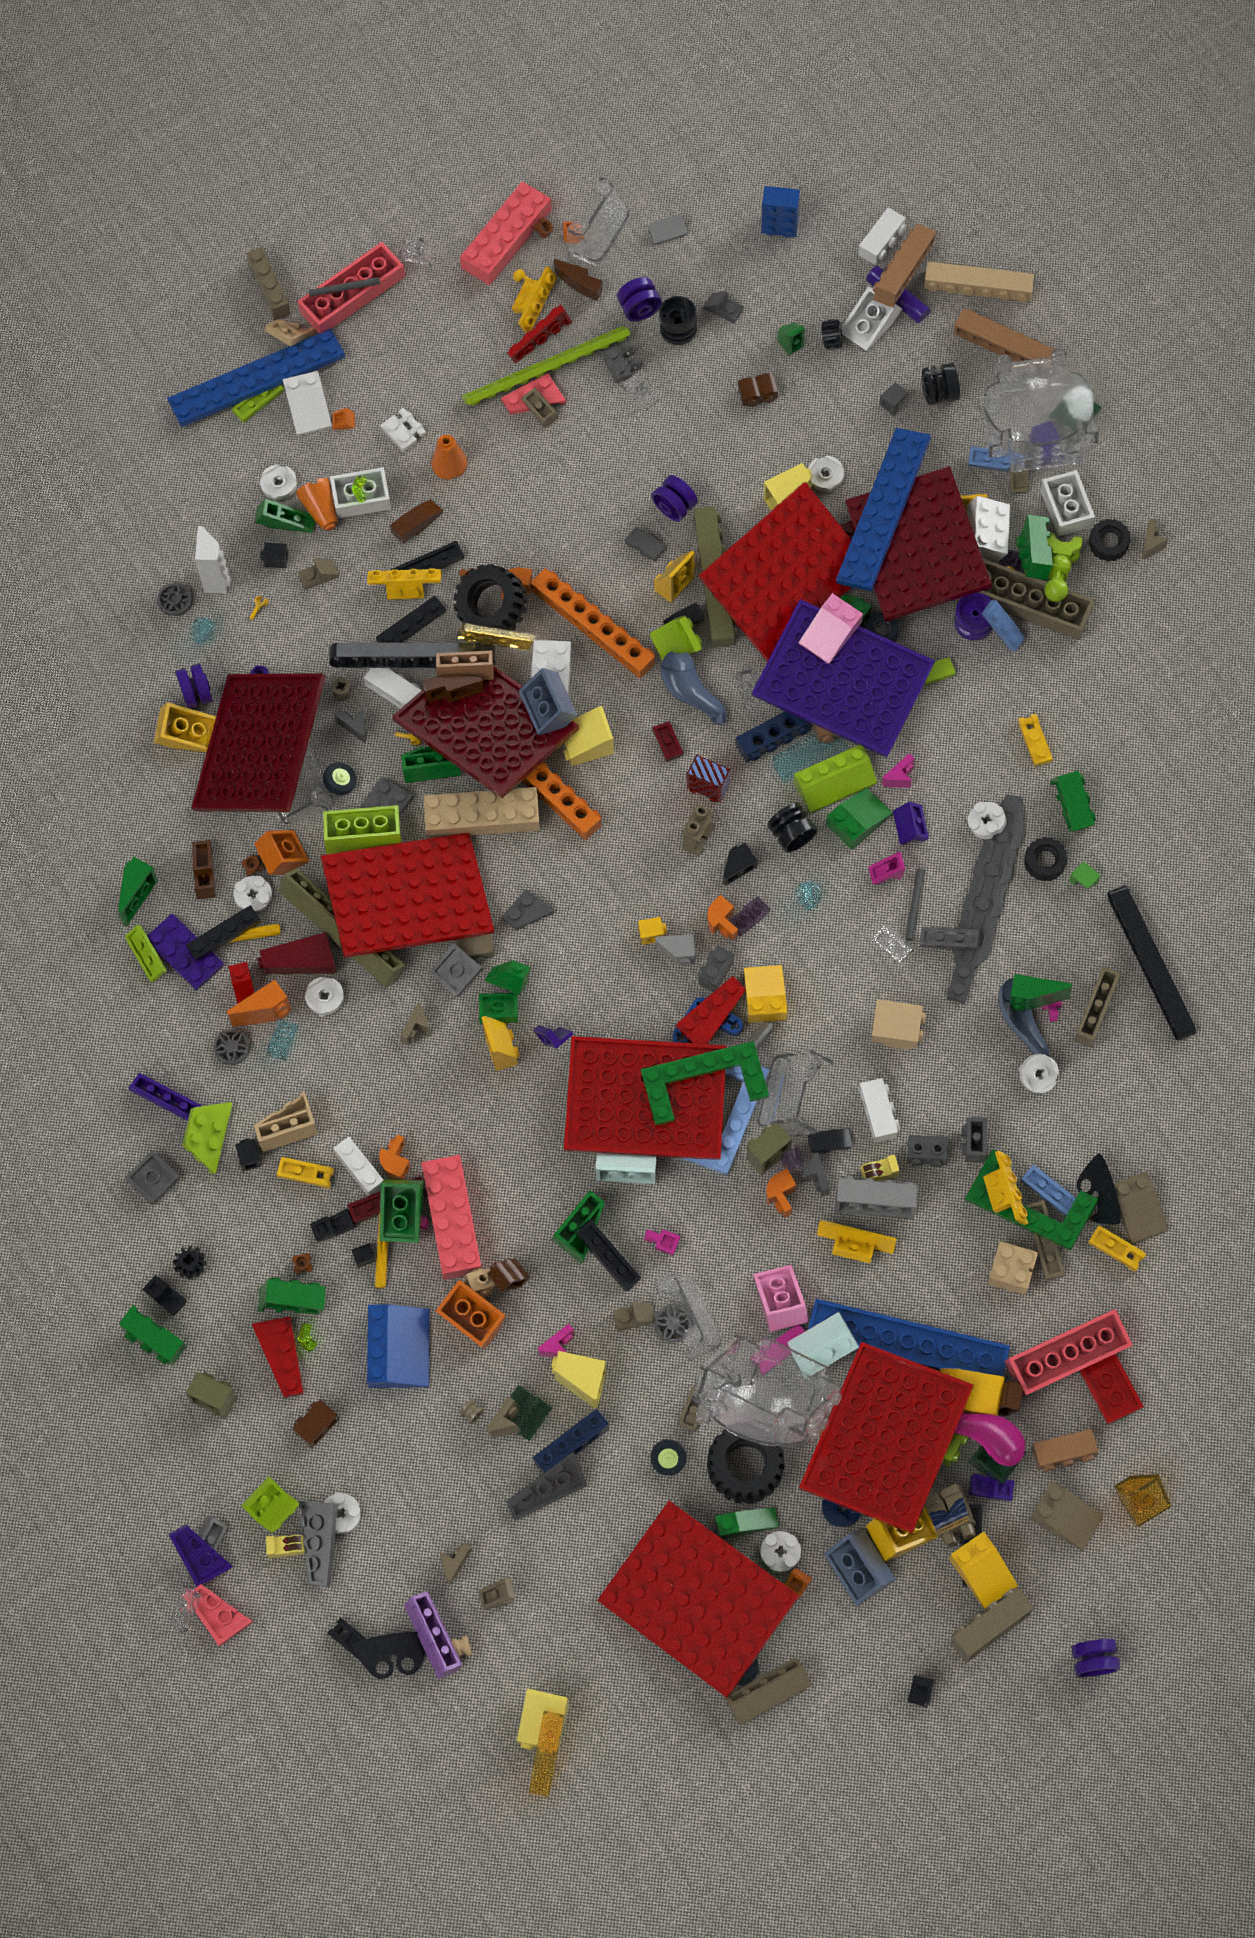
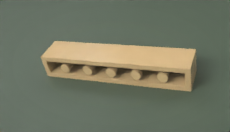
M928 261L924 289L944 291L951 294L961 293L968 296L978 295L985 298L994 297L1002 300L1011 299L1018 300L1019 302H1030L1034 274Z

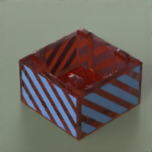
M696 755L687 772V789L693 794L699 793L710 798V801L714 803H721L730 786L731 769Z

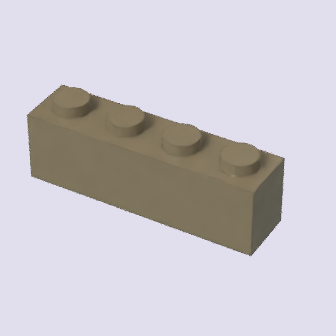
M263 247L247 252L248 265L274 321L291 315L289 303Z
M1102 967L1074 1042L1090 1048L1093 1047L1118 984L1120 972Z
M795 1657L732 1692L728 1698H724L733 1717L741 1725L750 1722L761 1713L768 1712L777 1704L786 1702L795 1694L804 1692L812 1684L803 1665Z

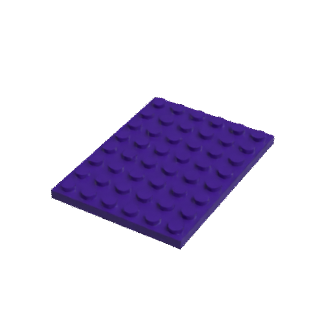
M800 599L751 696L888 758L935 664V660L858 626L831 663L828 664L799 644L804 633L821 609Z

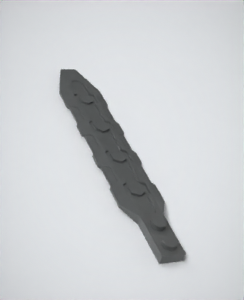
M1007 794L999 805L1003 808L1006 817L1004 830L1000 834L994 835L991 839H982V848L974 866V876L969 893L965 897L963 914L957 928L980 931L978 950L952 949L956 966L946 998L948 1000L965 1004L975 969L989 957L993 943V933L997 919L1002 911L1003 898L1007 884L1010 883L1013 863L1024 834L1021 797Z

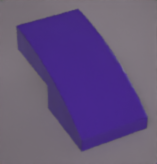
M978 1474L971 1475L969 1495L1012 1501L1013 1480L1000 1477L991 1478Z

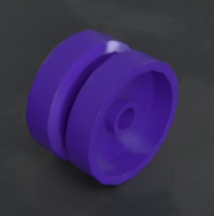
M648 277L630 280L617 292V300L620 306L623 307V312L629 321L636 322L649 318L659 310L662 304V300L656 292L652 280Z
M669 475L662 482V486L657 487L651 494L652 501L666 517L675 522H680L687 515V511L693 509L698 503L697 496L692 488L675 475Z
M974 593L962 597L958 601L955 609L954 627L963 638L970 641H979L991 634L993 628L982 615V612L991 601L988 596Z
M200 663L190 667L193 678H189L187 670L184 668L175 671L187 708L193 709L197 707L198 702L195 695H199L201 703L204 705L213 702L210 693L211 688Z
M1114 1639L1091 1640L1071 1646L1073 1658L1081 1660L1074 1665L1076 1677L1101 1676L1120 1670L1119 1658L1111 1656L1117 1652Z

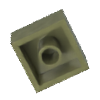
M777 1122L774 1125L770 1124L762 1131L763 1134L758 1138L753 1137L747 1143L746 1159L761 1175L791 1152L792 1139Z
M196 1372L185 1392L190 1402L226 1419L237 1399L234 1390L231 1388L232 1385L223 1380L221 1382L213 1380L214 1376L207 1372H203V1374Z

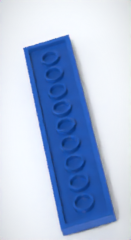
M328 329L293 346H288L170 396L167 400L180 426L183 427L284 384L283 379L307 374L346 358L345 353L332 330Z
M901 428L895 429L836 578L837 584L872 591L931 441L930 434Z
M815 1298L808 1330L839 1312L859 1346L863 1342L939 1371L941 1368L997 1376L1004 1375L1006 1366L1004 1360L1008 1358L1009 1345Z

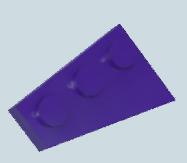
M187 1524L168 1534L196 1587L233 1567Z

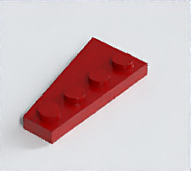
M560 304L558 307L553 308L545 319L540 320L534 329L525 333L523 338L518 343L513 344L507 352L511 360L516 364L533 352L535 345L544 344L547 341V337L552 333L554 335L558 334L561 331L560 327L564 324L569 326L573 323L566 310Z
M732 976L676 1024V1028L690 1043L708 1044L720 1026L723 1025L729 1013L745 994L746 989Z
M291 1317L251 1324L284 1398L303 1395Z

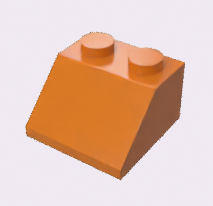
M294 830L266 831L254 843L269 875L285 874L309 862Z

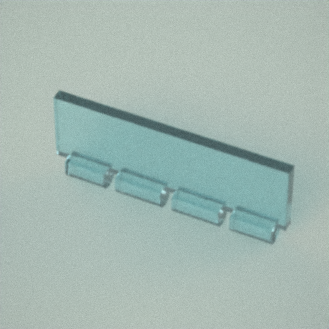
M815 733L802 740L805 745L804 748L798 742L787 749L789 756H787L785 751L773 756L772 759L775 762L773 767L785 784L794 779V773L831 758L848 749V746L841 737L835 738L831 743H818Z

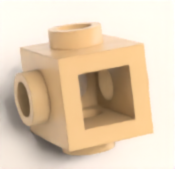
M477 1268L471 1271V1273L466 1274L463 1281L483 1298L490 1296L496 1285L487 1274L489 1268L483 1270L482 1268Z

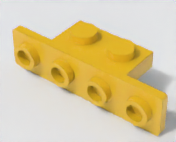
M545 267L539 280H525L511 308L514 313H523L518 324L525 333L532 330L557 279L556 274L550 267Z
M433 568L425 570L368 571L367 575L368 585L386 584L387 599L424 598L423 583L441 582V569Z
M998 1150L995 1154L1000 1169L983 1176L993 1211L999 1213L1012 1207L1015 1220L1026 1225L1028 1224L1026 1219L1028 1214L1022 1206V1195L1015 1183L1017 1178L1010 1167L1012 1164L1011 1159L1007 1154Z
M825 1220L819 1221L817 1231L818 1236L835 1240L832 1254L866 1263H871L874 1250L893 1254L897 1241L893 1237Z

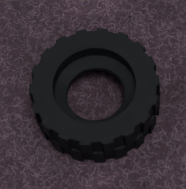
M1116 519L1101 520L1094 525L1090 533L1089 547L1091 552L1100 560L1108 562L1121 559L1129 548L1131 540L1130 531H1128L1126 525H1123L1121 521H1116ZM1108 532L1114 533L1119 539L1118 544L1113 548L1103 546L1100 540L1103 534Z
M1046 837L1038 838L1031 842L1026 850L1025 869L1036 880L1052 881L1057 879L1065 869L1067 852L1058 840ZM1040 852H1051L1055 857V863L1048 868L1041 867L1036 861V857Z

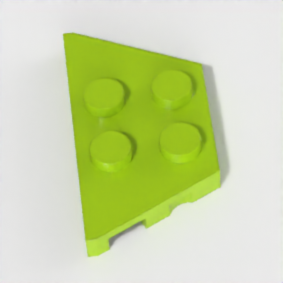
M232 1102L194 1107L190 1110L182 1146L188 1152H191L198 1162H202L209 1169L208 1172L210 1174H215Z

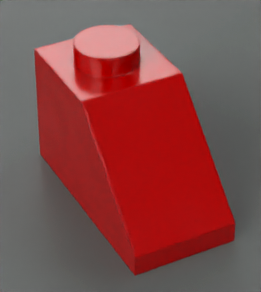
M247 962L228 966L237 1004L255 993Z

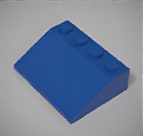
M390 1304L368 1305L367 1384L369 1388L429 1387V1309Z

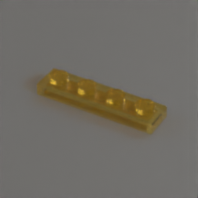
M463 623L458 631V639L482 642L483 644H495L501 647H513L519 650H529L535 641L533 634Z
M547 1711L543 1713L528 1793L546 1797L550 1795L565 1715Z

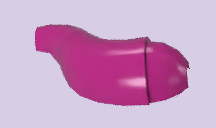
M989 1414L962 1415L955 1431L956 1434L969 1437L985 1448L988 1455L1000 1465L1013 1466L1021 1461L1024 1456L1026 1441L1012 1422L1003 1417Z

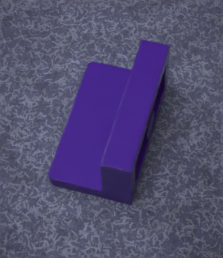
M907 802L893 810L900 844L904 845L912 840L924 842L929 839L921 804Z
M540 1025L533 1029L544 1045L556 1049L573 1035L572 1031L560 1027L554 1032L552 1029Z

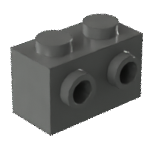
M718 945L714 951L711 950L709 952L706 966H702L697 975L699 976V985L712 992L720 987L734 962V953Z
M967 1117L966 1125H962V1137H965V1144L962 1143V1155H965V1162L985 1163L987 1153V1118Z
M909 1135L907 1141V1163H911L913 1166L931 1164L932 1167L946 1165L948 1137Z

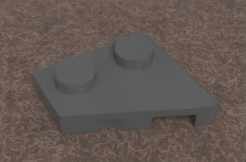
M525 889L502 916V920L514 929L519 930L527 924H533L539 921L540 918L547 915L551 916L555 912L553 908Z

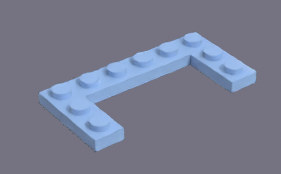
M740 1066L725 1070L726 1076L742 1081L743 1084L722 1134L721 1159L682 1158L728 1175L757 1103V1101L750 1102ZM761 1066L766 1081L769 1069Z

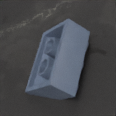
M542 668L519 690L538 735L564 728L577 717V713L559 673L556 671Z
M863 1528L849 1533L824 1553L856 1606L881 1592L896 1580Z

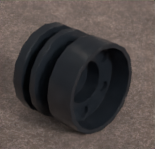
M673 296L661 304L659 320L660 333L663 339L675 345L690 342L697 333V317L694 303L686 297Z
M954 363L941 365L940 373H938L935 366L931 367V374L928 367L922 368L921 384L928 405H934L935 400L937 404L941 403L943 394L947 402L960 400V384Z
M793 803L784 807L767 823V827L772 831L773 836L779 837L778 843L786 853L800 849L810 842L818 832L812 820L806 818L807 813L802 810V806L799 803Z

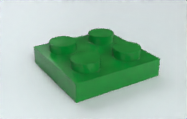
M513 992L479 994V1024H483V1016L503 1023H517V994Z

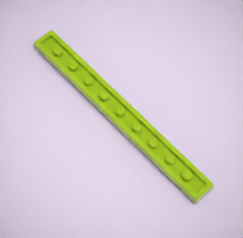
M620 326L462 395V399L467 405H477L480 403V400L493 398L500 391H509L516 384H525L532 377H541L546 374V371L561 368L562 364L576 362L578 357L592 355L595 350L608 348L615 341L622 342L630 335L629 329L625 326Z

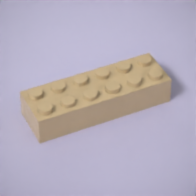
M537 787L512 789L503 798H500L491 790L424 795L427 839L461 833H470V836L540 831Z

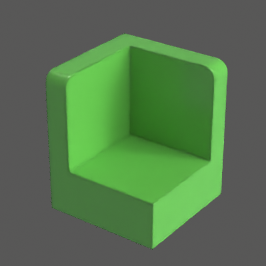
M1083 861L1071 873L1069 882L1074 886L1079 882L1086 889H1089L1093 884L1096 885L1099 882L1101 875Z

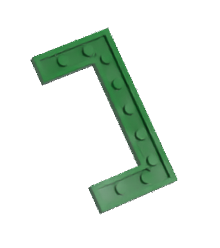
M754 1041L641 1069L655 1126L675 1121L666 1084L738 1066L741 1068L750 1102L769 1098Z
M992 1149L967 1193L965 1201L1071 1251L1097 1205L1098 1198L1080 1190L1063 1223L1023 1204L1022 1206L1028 1214L1026 1217L1028 1224L1026 1225L1015 1220L1012 1207L996 1213L993 1211L983 1176L1000 1169L995 1154L996 1150Z

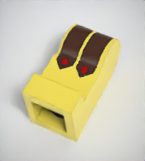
M895 1154L887 1156L886 1159L866 1163L860 1167L863 1178H871L877 1182L899 1177L900 1170Z
M266 1536L268 1558L304 1554V1536Z

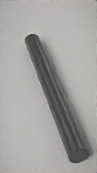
M379 277L308 291L309 296L313 297L378 285L380 280Z
M921 868L917 869L905 937L907 941H913L924 869Z

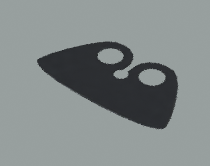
M1097 1154L1080 1174L1076 1184L1078 1192L1082 1191L1081 1183L1087 1179L1091 1182V1188L1085 1193L1092 1195L1094 1191L1098 1192V1211L1095 1215H1091L1089 1220L1102 1224H1119L1121 1213L1113 1179L1105 1159L1101 1154Z
M418 1632L386 1634L368 1638L353 1645V1650L360 1662L369 1673L378 1679H386L392 1675L394 1665L390 1660L391 1655L397 1656L396 1666L399 1672L405 1675H412L420 1668L426 1653L417 1635ZM406 1657L414 1661V1667L409 1671L404 1670L401 1665L402 1660ZM381 1661L386 1662L389 1666L386 1674H379L376 1670V1665Z

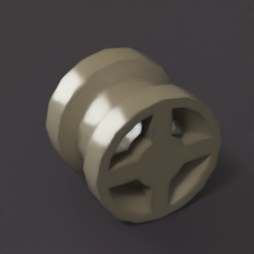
M337 678L333 681L331 687L334 697L341 701L348 699L351 695L349 681L345 678Z
M473 1398L468 1400L459 1410L462 1416L465 1415L467 1417V1421L470 1424L475 1422L484 1412V1409L478 1406Z

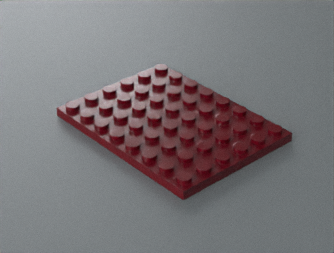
M950 466L918 476L915 479L874 584L885 622L992 588ZM870 492L845 500L855 530Z
M494 667V680H483L484 692L450 703H448L447 698L428 703L424 690H422L392 716L395 723L500 798L506 796L579 730V725L571 721L564 728L538 735L519 693L523 686L496 667Z
M323 673L228 674L191 808L194 811L290 812L326 676Z

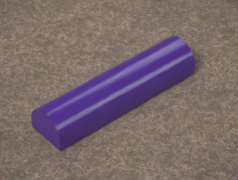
M878 265L875 266L868 273L866 281L874 287L876 281L879 282L884 270ZM906 288L896 302V305L902 308V311L918 324L931 313V309Z
M138 1073L129 1086V1091L188 1121L192 1108L202 1106L141 1073Z

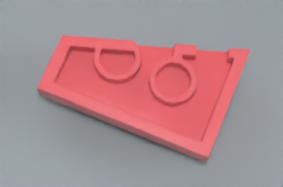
M548 373L501 397L502 403L510 415L530 411L521 398L533 388H536L550 405L566 404V399Z
M202 1584L184 1596L219 1647L253 1623L252 1620L241 1614Z

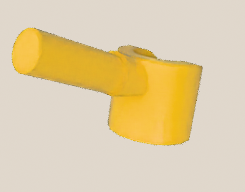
M518 269L513 273V279L516 282H520L522 279L524 281L532 280L526 276L522 269Z
M263 596L255 598L256 606L249 617L251 620L255 618L261 607L268 605V599L265 598L261 604Z
M395 733L396 737L410 739V744L412 745L421 744V740L411 733Z

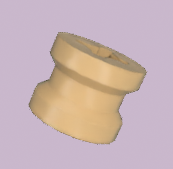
M467 1635L463 1636L462 1639H451L459 1658L463 1655H472Z

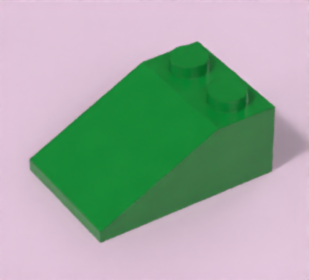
M865 788L829 813L826 817V825L853 850L892 816L893 813L869 789Z
M136 857L128 861L123 869L118 912L126 927L158 882L153 867Z
M1014 974L1009 1007H1013L1016 1011H1024L1070 999L1072 984Z
M384 1179L381 1182L380 1241L419 1243L424 1181Z

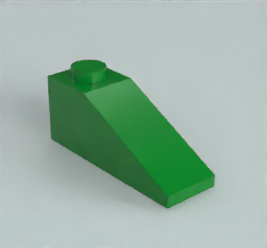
M264 499L257 506L255 523L272 529L307 533L313 532L315 523L310 513L268 499Z
M775 1507L737 1511L715 1516L718 1535L723 1540L779 1528Z

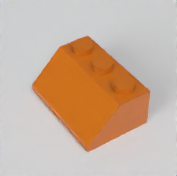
M460 1279L435 1310V1312L484 1349L488 1347L498 1334L506 1317L504 1313Z

